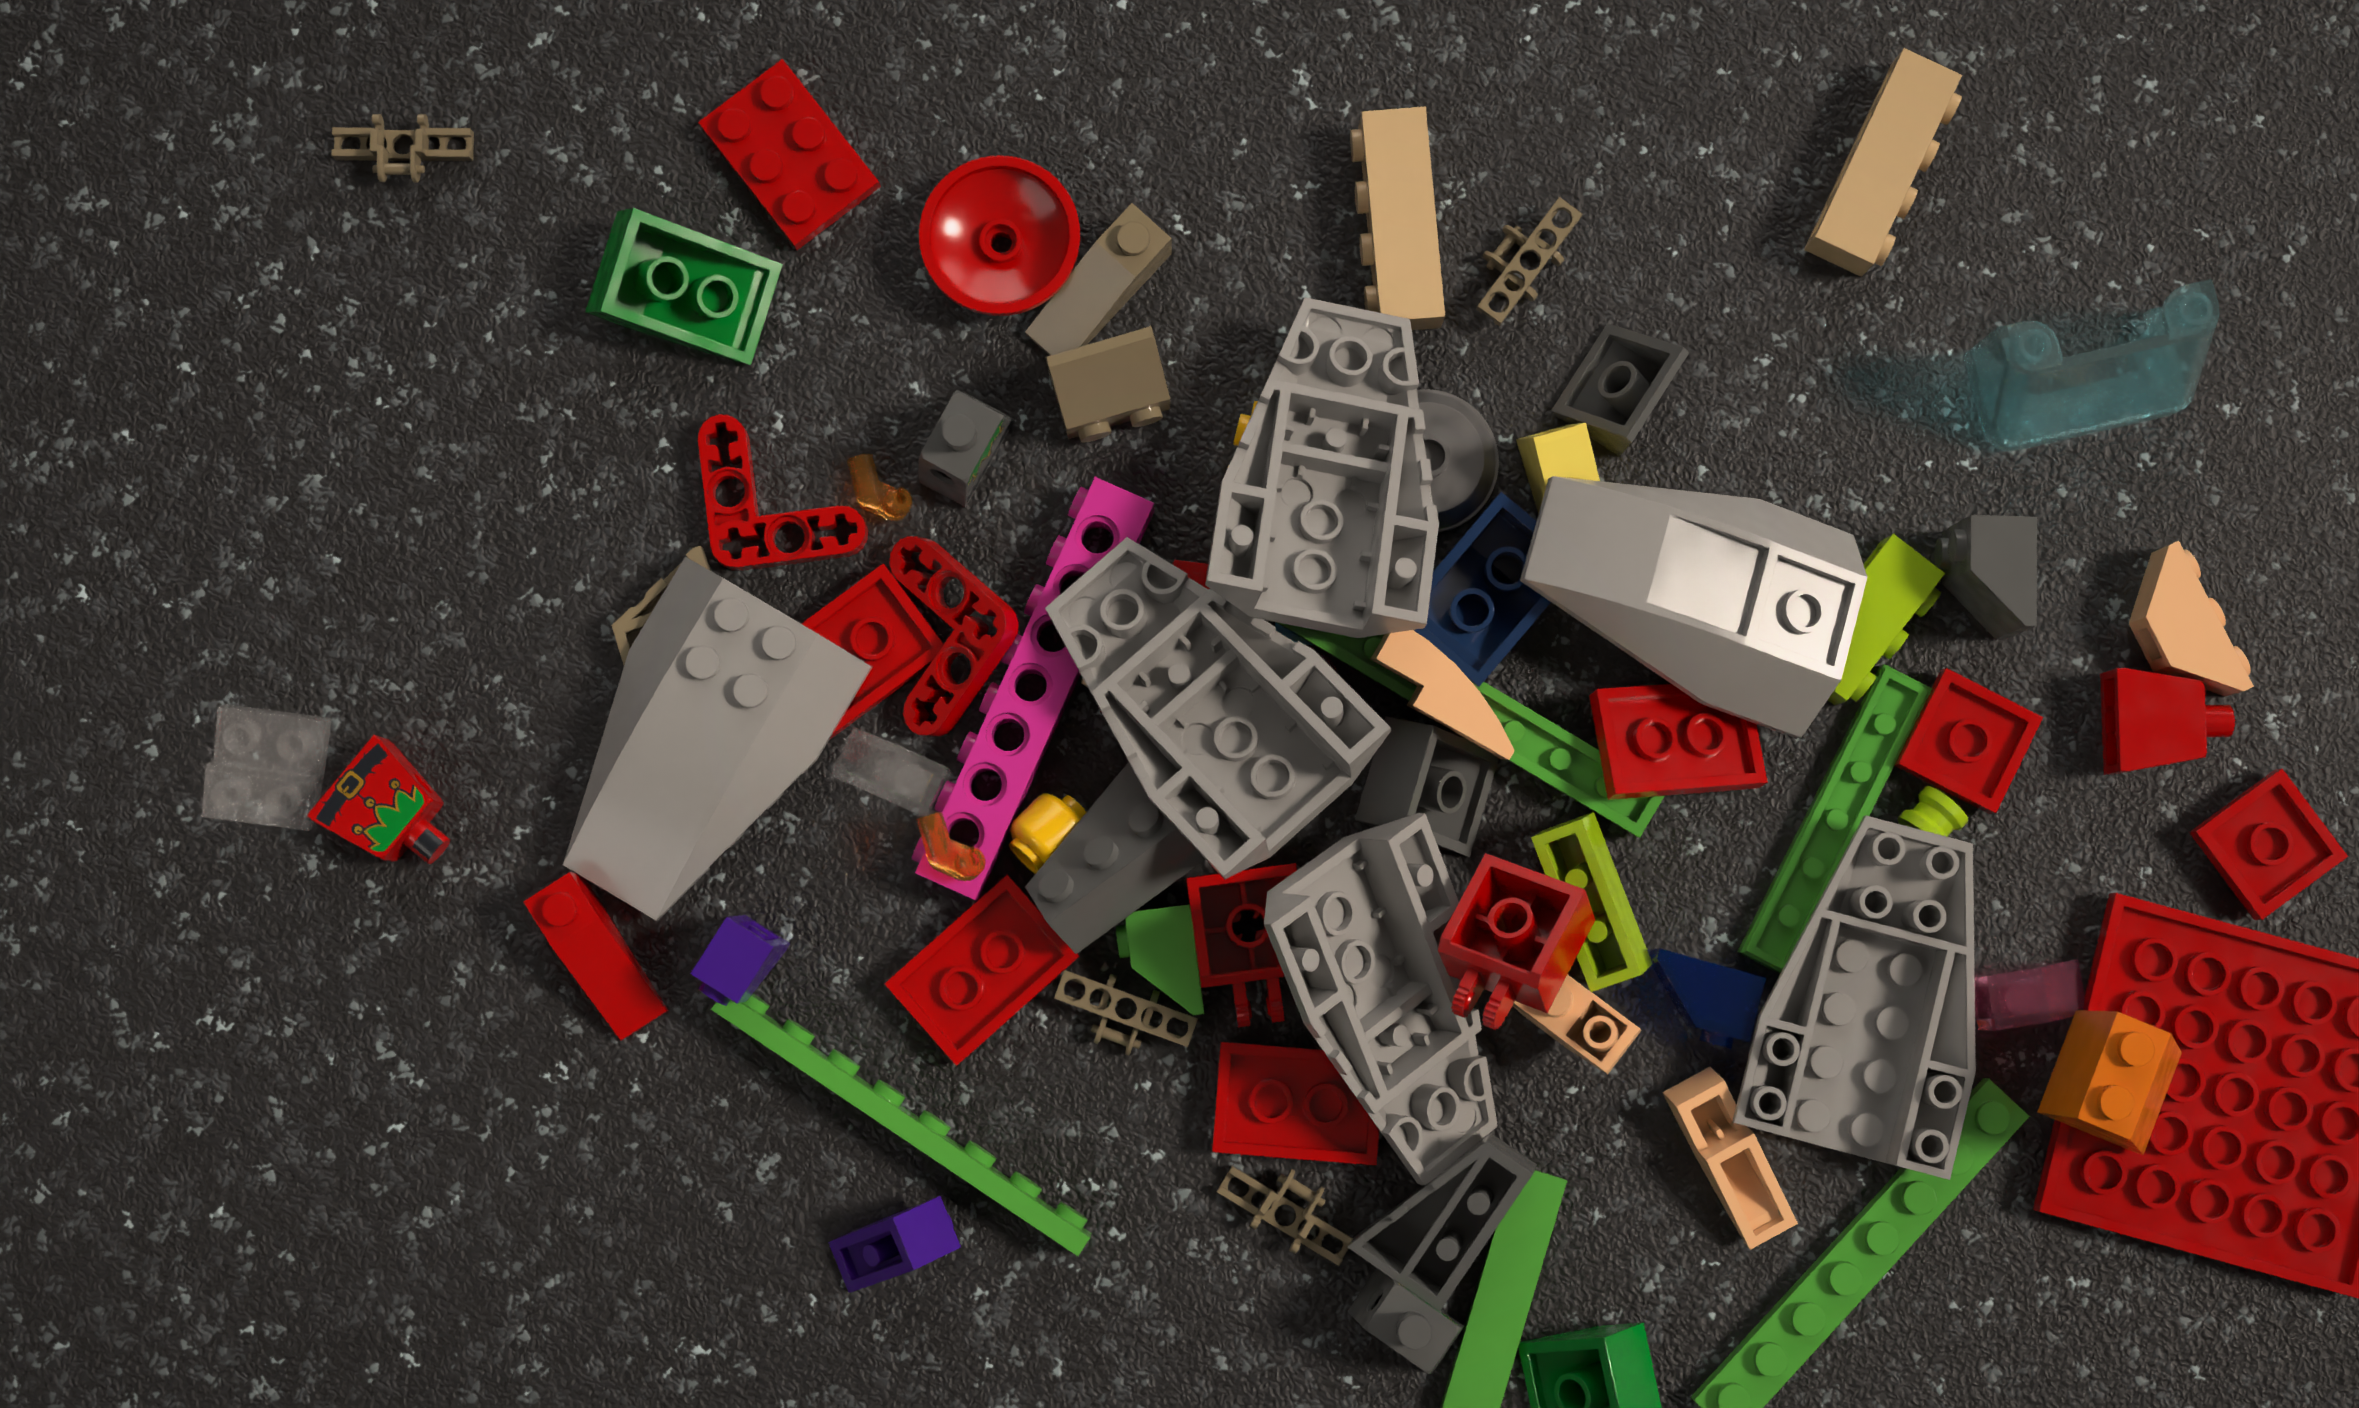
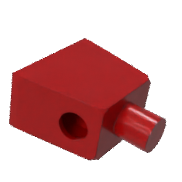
M2115 668L2100 673L2104 775L2120 774L2205 758L2207 754V737H2231L2234 732L2235 716L2231 705H2206L2203 681L2129 668Z

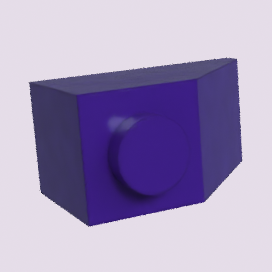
M747 915L729 916L725 918L690 974L702 981L698 989L714 1001L724 1006H727L730 1000L737 1004L746 1002L786 952L790 943Z
M941 1196L904 1209L828 1242L849 1293L918 1269L961 1248L954 1231L952 1219L945 1209Z

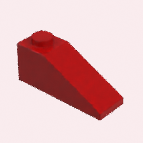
M569 872L523 901L552 949L620 1040H624L669 1011L584 877L577 873Z

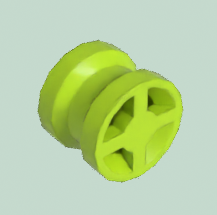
M1925 786L1918 794L1919 803L1913 809L1904 810L1897 818L1900 825L1946 837L1953 830L1962 829L1968 822L1965 812L1952 799L1931 786Z

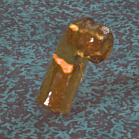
M861 454L847 460L856 500L861 509L885 521H898L907 515L912 507L911 494L903 487L897 489L879 481L873 454Z
M943 812L916 819L930 867L958 881H971L977 878L984 870L986 864L985 856L979 848L974 846L968 847L950 839Z

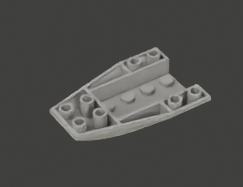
M1552 476L1547 482L1520 581L1700 704L1797 739L1802 738L1841 681L1867 581V574L1853 534L1761 499Z
M1863 816L1758 1015L1732 1122L1950 1180L1976 1072L1973 843L1870 816Z

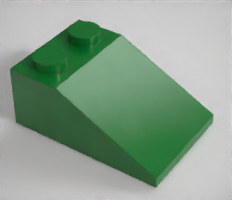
M636 208L625 209L616 213L585 313L644 334L745 365H751L783 264Z

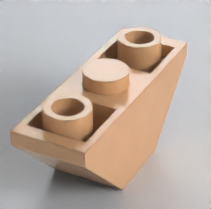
M2179 541L2152 552L2129 625L2153 672L2203 681L2205 690L2222 696L2244 692L2254 687L2248 676L2251 673L2249 661L2239 647L2232 645L2224 629L2226 625L2224 613L2213 598H2208L2199 581L2201 577L2200 567L2193 554L2186 549L2183 550Z
M1568 974L1548 1013L1516 1001L1513 1004V1007L1565 1048L1607 1075L1641 1032L1639 1027Z

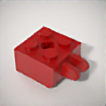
M1485 853L1440 937L1438 953L1449 976L1461 980L1451 1002V1012L1463 1018L1467 1017L1485 989L1492 992L1484 1008L1482 1021L1484 1026L1496 1030L1502 1026L1515 1001L1548 1013L1595 922L1586 890Z
M1296 863L1243 870L1227 879H1224L1220 874L1186 878L1201 988L1232 984L1238 1027L1250 1026L1252 1012L1250 1001L1246 995L1245 982L1266 979L1268 994L1266 1004L1272 1023L1284 1021L1279 977L1285 976L1264 926L1267 891L1297 871ZM1242 911L1254 912L1253 919L1259 916L1262 920L1263 929L1254 933L1253 942H1244L1241 940L1242 933L1236 937L1233 932L1232 923L1241 920Z

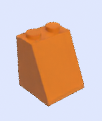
M2076 1010L2037 1112L2143 1155L2182 1052L2171 1033L2120 1012Z

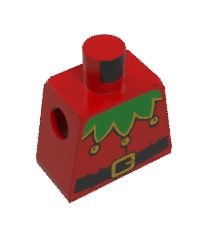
M377 735L371 737L307 814L312 821L386 861L396 862L409 848L427 864H431L441 856L450 843V839L430 823L442 808L443 800L395 744L389 739Z

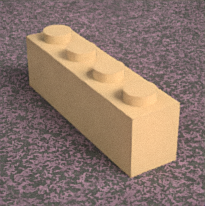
M1903 48L1890 65L1804 248L1805 251L1861 277L1874 263L1879 266L1883 265L1896 240L1895 236L1888 234L1896 216L1901 219L1905 218L1918 193L1917 189L1911 187L1918 169L1923 172L1927 171L1938 151L1940 143L1932 140L1940 123L1946 126L1949 124L1959 106L1962 96L1954 92L1962 77L1961 74Z
M1426 106L1362 111L1358 129L1350 130L1352 162H1362L1363 181L1355 182L1357 214L1366 213L1368 233L1360 234V256L1362 266L1371 265L1373 285L1364 287L1365 310L1410 319L1412 330L1441 328L1445 318Z

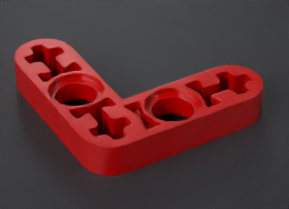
M723 414L712 416L702 424L698 433V446L710 547L714 557L724 567L730 570L744 571L843 558L855 555L864 548L868 540L866 522L857 510L849 506H831L759 516L750 439L746 429L736 418ZM726 427L731 435L738 436V441L729 443L730 460L733 464L742 461V468L723 467L712 472V465L723 466L720 449L716 445H710V439L719 437V429ZM729 478L741 481L745 488V495L742 501L733 507L720 505L715 496L718 485L723 480ZM846 518L850 526L858 527L857 533L849 535L848 544L840 545L838 539L834 536L820 537L823 548L814 550L815 535L810 521L819 520L818 528L821 531L837 528V519ZM787 524L800 526L805 534L802 547L792 553L780 551L775 544L777 531ZM765 527L764 541L770 553L769 556L761 557L762 549L759 546L743 548L741 552L742 557L734 559L729 551L723 550V544L731 542V533L737 531L744 540L760 539L757 528Z
M907 536L900 539L890 553L889 564L891 571L899 582L954 630L908 695L904 704L903 716L906 725L914 733L927 736H942L948 734L955 727L1008 651L1018 634L1019 622L1016 613L1005 601L938 543L927 538ZM914 551L921 553L919 560L930 570L937 571L933 576L927 572L913 570L915 562L911 559ZM957 578L963 585L964 596L960 604L950 608L944 600V589L950 580ZM976 610L982 615L995 617L993 624L998 629L996 634H986L989 629L988 625L979 617L970 615ZM964 654L970 660L971 673L964 683L958 684L952 678L951 664L958 655ZM946 691L954 694L953 697H946L943 695L946 693ZM927 702L936 703L933 707V712L937 715L935 722L926 721L929 716L928 710L924 708Z

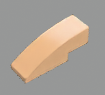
M1414 630L1384 634L1370 660L1417 686L1407 706L1500 759L1510 760L1515 750L1501 722L1481 692L1460 668L1429 640Z
M1708 1067L1663 1092L1711 1186L1750 1250L1798 1224L1755 1134L1747 1126L1732 1122L1736 1103L1725 1080L1711 1067Z

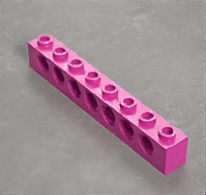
M1094 477L1089 490L1082 486L1079 488L1068 513V516L1074 518L1075 522L1067 538L1060 535L1056 538L1046 561V565L1053 567L1045 587L1039 584L1035 585L1024 610V614L1031 616L1023 636L1017 634L1014 642L1002 658L1001 662L1009 665L1000 685L992 682L983 698L979 711L986 714V718L978 734L969 731L959 751L957 761L963 763L964 766L956 784L947 780L938 797L934 810L942 814L933 833L924 830L914 850L912 860L919 863L916 874L976 901L980 899L1009 835L1010 825L1019 813L1081 675L1066 646L1060 651L1049 652L1039 645V635L1042 630L1047 626L1054 625L1045 607L1061 595V587L1068 578L1084 575L1126 537L1140 545L1154 514L1153 502L1097 477ZM1094 528L1106 529L1114 538L1112 546L1103 553L1097 554L1088 551L1083 546V538L1088 531ZM1032 673L1042 676L1047 682V689L1040 699L1025 701L1017 695V684L1023 676ZM1008 722L1017 723L1024 729L1022 744L1012 751L999 749L994 741L996 730L1002 724ZM982 772H994L1000 776L1002 781L1000 793L989 801L977 799L972 791L975 777ZM960 821H972L979 829L977 844L966 851L956 850L950 842L951 829Z

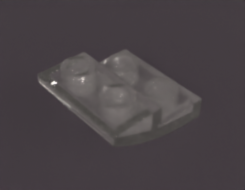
M228 704L219 706L217 710L214 759L206 763L202 817L310 831L313 828L314 821L307 814L320 799L329 746L331 718Z

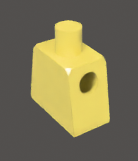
M1586 423L1565 425L1516 439L1538 514L1550 477L1557 476L1600 481Z

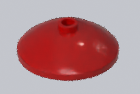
M997 155L982 157L964 163L952 170L931 192L920 219L919 245L925 267L936 286L956 304L970 311L985 315L1009 316L1020 314L1048 301L1068 280L1075 267L1080 249L1081 237L1078 214L1065 187L1043 167L1031 161L1013 156ZM1000 237L1008 238L1012 242L1011 248L1003 253L996 252L992 248L993 242Z

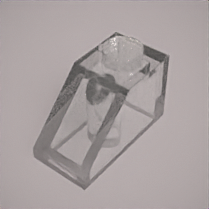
M853 727L831 776L930 821L938 797L945 783L949 780L952 771L948 767L904 747Z

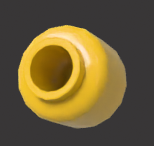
M1048 793L1041 794L1011 823L1010 832L1013 840L1009 843V847L1015 856L1029 870L1036 874L1087 812L1069 795H1066L1061 800Z

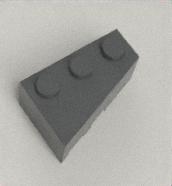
M1128 762L1025 888L1046 922L1072 951L1077 954L1203 862L1205 858L1149 800Z
M1491 1133L1464 1153L1427 1185L1419 1187L1358 1233L1347 1247L1440 1312L1533 1175L1537 1164Z

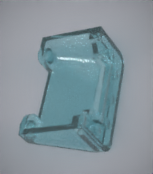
M2204 280L2179 287L2167 296L2162 307L2149 309L2143 313L2145 327L2138 338L2125 344L2072 356H2062L2059 341L2054 331L2046 324L2038 321H2023L1995 329L1963 355L1981 427L1987 441L2002 451H2018L2167 417L2186 408L2195 395L2220 317L2219 303L2213 280Z

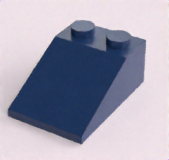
M1500 492L1433 571L1427 624L1425 628L1414 630L1452 660L1478 688L1551 603L1520 581L1537 521L1502 492Z

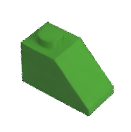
M1190 904L1135 911L1126 917L1125 925L1116 926L1119 957H1130L1131 967L1192 1015L1204 1014Z

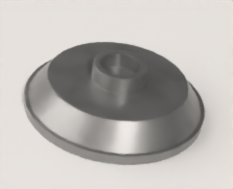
M1420 389L1417 390L1419 409L1423 410L1426 428L1423 437L1426 458L1430 459L1433 478L1430 484L1433 505L1437 506L1438 533H1442L1461 526L1482 509L1496 483L1499 455L1491 428L1472 405L1447 392Z

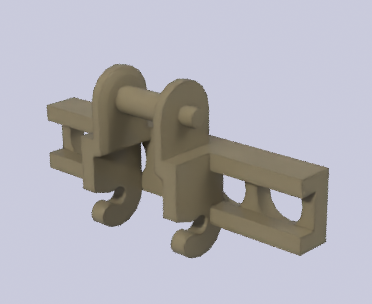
M372 114V123L375 124V128L332 127V135L334 136L332 157L335 160L377 161V165H373L372 170L373 173H377L379 182H386L388 175H410L412 181L418 183L421 173H425V166L421 165V161H473L474 132L471 128H429L426 114L417 115V123L420 125V129L384 130V121L381 114ZM403 136L412 138L414 145L410 146L409 153L402 155L395 151L394 146L397 139ZM347 137H358L361 145L359 149H342V142ZM429 137L439 139L440 147L438 150H429ZM453 137H462L466 140L465 150H448L447 145ZM384 138L387 141L386 149L384 148ZM388 161H410V163H388Z
M1559 197L1529 238L1521 233L1522 229L1519 226L1513 228L1509 225H1504L1502 231L1506 237L1494 253L1489 251L1483 253L1484 259L1488 262L1486 266L1490 270L1496 268L1502 274L1478 304L1476 310L1481 314L1483 312L1500 327L1524 293L1525 297L1533 302L1537 298L1538 293L1530 286L1550 258H1552L1551 262L1556 266H1560L1563 263L1564 257L1557 249L1583 214ZM1559 210H1565L1571 216L1570 221L1564 228H1558L1552 223V219ZM1543 231H1549L1555 236V241L1551 246L1539 238ZM1514 243H1516L1521 248L1508 264L1502 259ZM1528 251L1536 253L1540 259L1539 267L1534 270L1524 269L1520 263V256ZM1512 272L1520 274L1523 277V280L1515 274H1513ZM1505 284H1506L1508 287H1510L1512 290H1514V291H1511V290L1507 289V287L1505 286ZM1497 293L1504 295L1508 300L1507 305L1501 312H1495L1489 307V303Z
M1064 970L1054 999L1103 1016L1100 1026L1093 1024L1090 1031L1096 1033L1095 1044H1098L1101 1038L1126 1046L1125 1055L1129 1056L1132 1047L1140 1048L1141 1041L1136 1040L1138 1031L1142 1030L1188 1047L1198 1018L1157 1004L1160 991L1153 990L1151 999L1148 1001L1113 988L1117 979L1116 975L1110 974L1105 985ZM1069 980L1085 985V994L1081 999L1064 993V986ZM1095 989L1104 992L1099 1006L1090 1004V995ZM1110 996H1111V1003H1110V1005L1106 1008V1006H1107V1004H1108V1001H1109V998H1110ZM1122 998H1130L1136 1003V1014L1130 1019H1122L1116 1014V1004ZM1147 1008L1143 1021H1141V1014ZM1153 1011L1162 1013L1163 1017L1161 1024L1157 1028L1149 1025ZM1108 1018L1134 1027L1131 1036L1105 1027ZM1171 1018H1176L1187 1022L1188 1031L1186 1035L1181 1037L1167 1032L1168 1021Z
M1231 1166L1217 1193L1254 1214L1249 1227L1256 1230L1261 1222L1260 1220L1263 1219L1294 1238L1289 1248L1290 1252L1296 1254L1302 1243L1340 1266L1343 1257L1349 1249L1347 1246L1353 1238L1312 1214L1316 1205L1320 1207L1324 1205L1326 1200L1321 1198L1325 1188L1321 1186L1314 1192L1293 1179L1295 1170L1291 1169L1287 1176L1279 1175L1277 1181L1282 1184L1276 1192L1236 1167ZM1237 1177L1249 1185V1190L1245 1196L1239 1197L1228 1190V1183L1232 1178ZM1288 1189L1307 1200L1309 1204L1306 1209L1285 1198L1283 1195ZM1257 1191L1266 1195L1259 1208L1251 1204L1252 1196ZM1281 1205H1289L1296 1212L1294 1222L1288 1226L1280 1225L1275 1220V1211ZM1303 1220H1305V1222L1303 1223L1301 1229H1300L1299 1232H1298L1299 1224H1300ZM1315 1224L1319 1227V1233L1314 1239L1310 1240L1307 1238V1235ZM1331 1234L1343 1241L1339 1252L1333 1254L1322 1247V1239L1325 1235Z

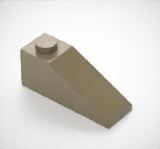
M1131 203L1092 245L1071 272L1063 287L1049 300L1025 331V334L1049 356L1088 345L1172 254V238Z

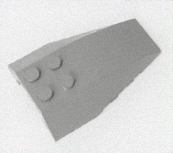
M1304 298L1220 485L1205 585L1249 617L1354 638L1425 628L1428 618L1439 520L1437 506L1433 505L1430 484L1433 478L1430 459L1426 458L1423 437L1426 428L1423 410L1419 409L1417 394L1419 379L1410 319Z
M1128 537L1045 607L1149 800L1224 879L1275 854L1353 784L1391 732V727L1313 649L1300 641L1296 643L1276 631L1275 626L1265 620L1249 617L1212 589H1207L1188 578L1186 572Z
M685 557L629 649L563 865L658 921L710 869L709 867L744 834V831L766 809L768 810L801 774H804L817 761L871 671L872 666L728 580Z
M1417 813L1343 837L1267 891L1264 926L1303 1023L1417 1184L1425 1186L1498 1125L1487 1058L1478 1054L1475 1036L1482 1030L1479 1010L1473 1008L1471 1013L1465 1018L1451 1012V1002L1461 980L1448 975L1438 953L1440 937L1459 901L1425 813Z

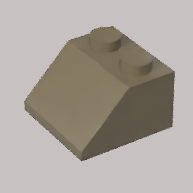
M1151 326L1046 357L1051 384L1068 439L1079 436L1081 442L1095 441L1112 433L1110 427L1129 421H1131L1132 427L1146 426L1163 418L1162 412L1170 409V396Z

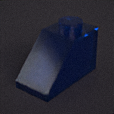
M1661 948L1651 949L1649 956L1652 961V967L1686 1026L1702 1030L1699 1041L1728 1049L1732 1048L1733 1040L1750 1042L1766 978Z

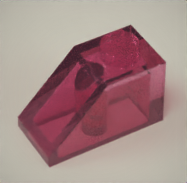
M2078 959L1974 975L1975 1013L1978 1030L1999 1031L2053 1022L2073 1017L2076 1010H2083L2085 994Z

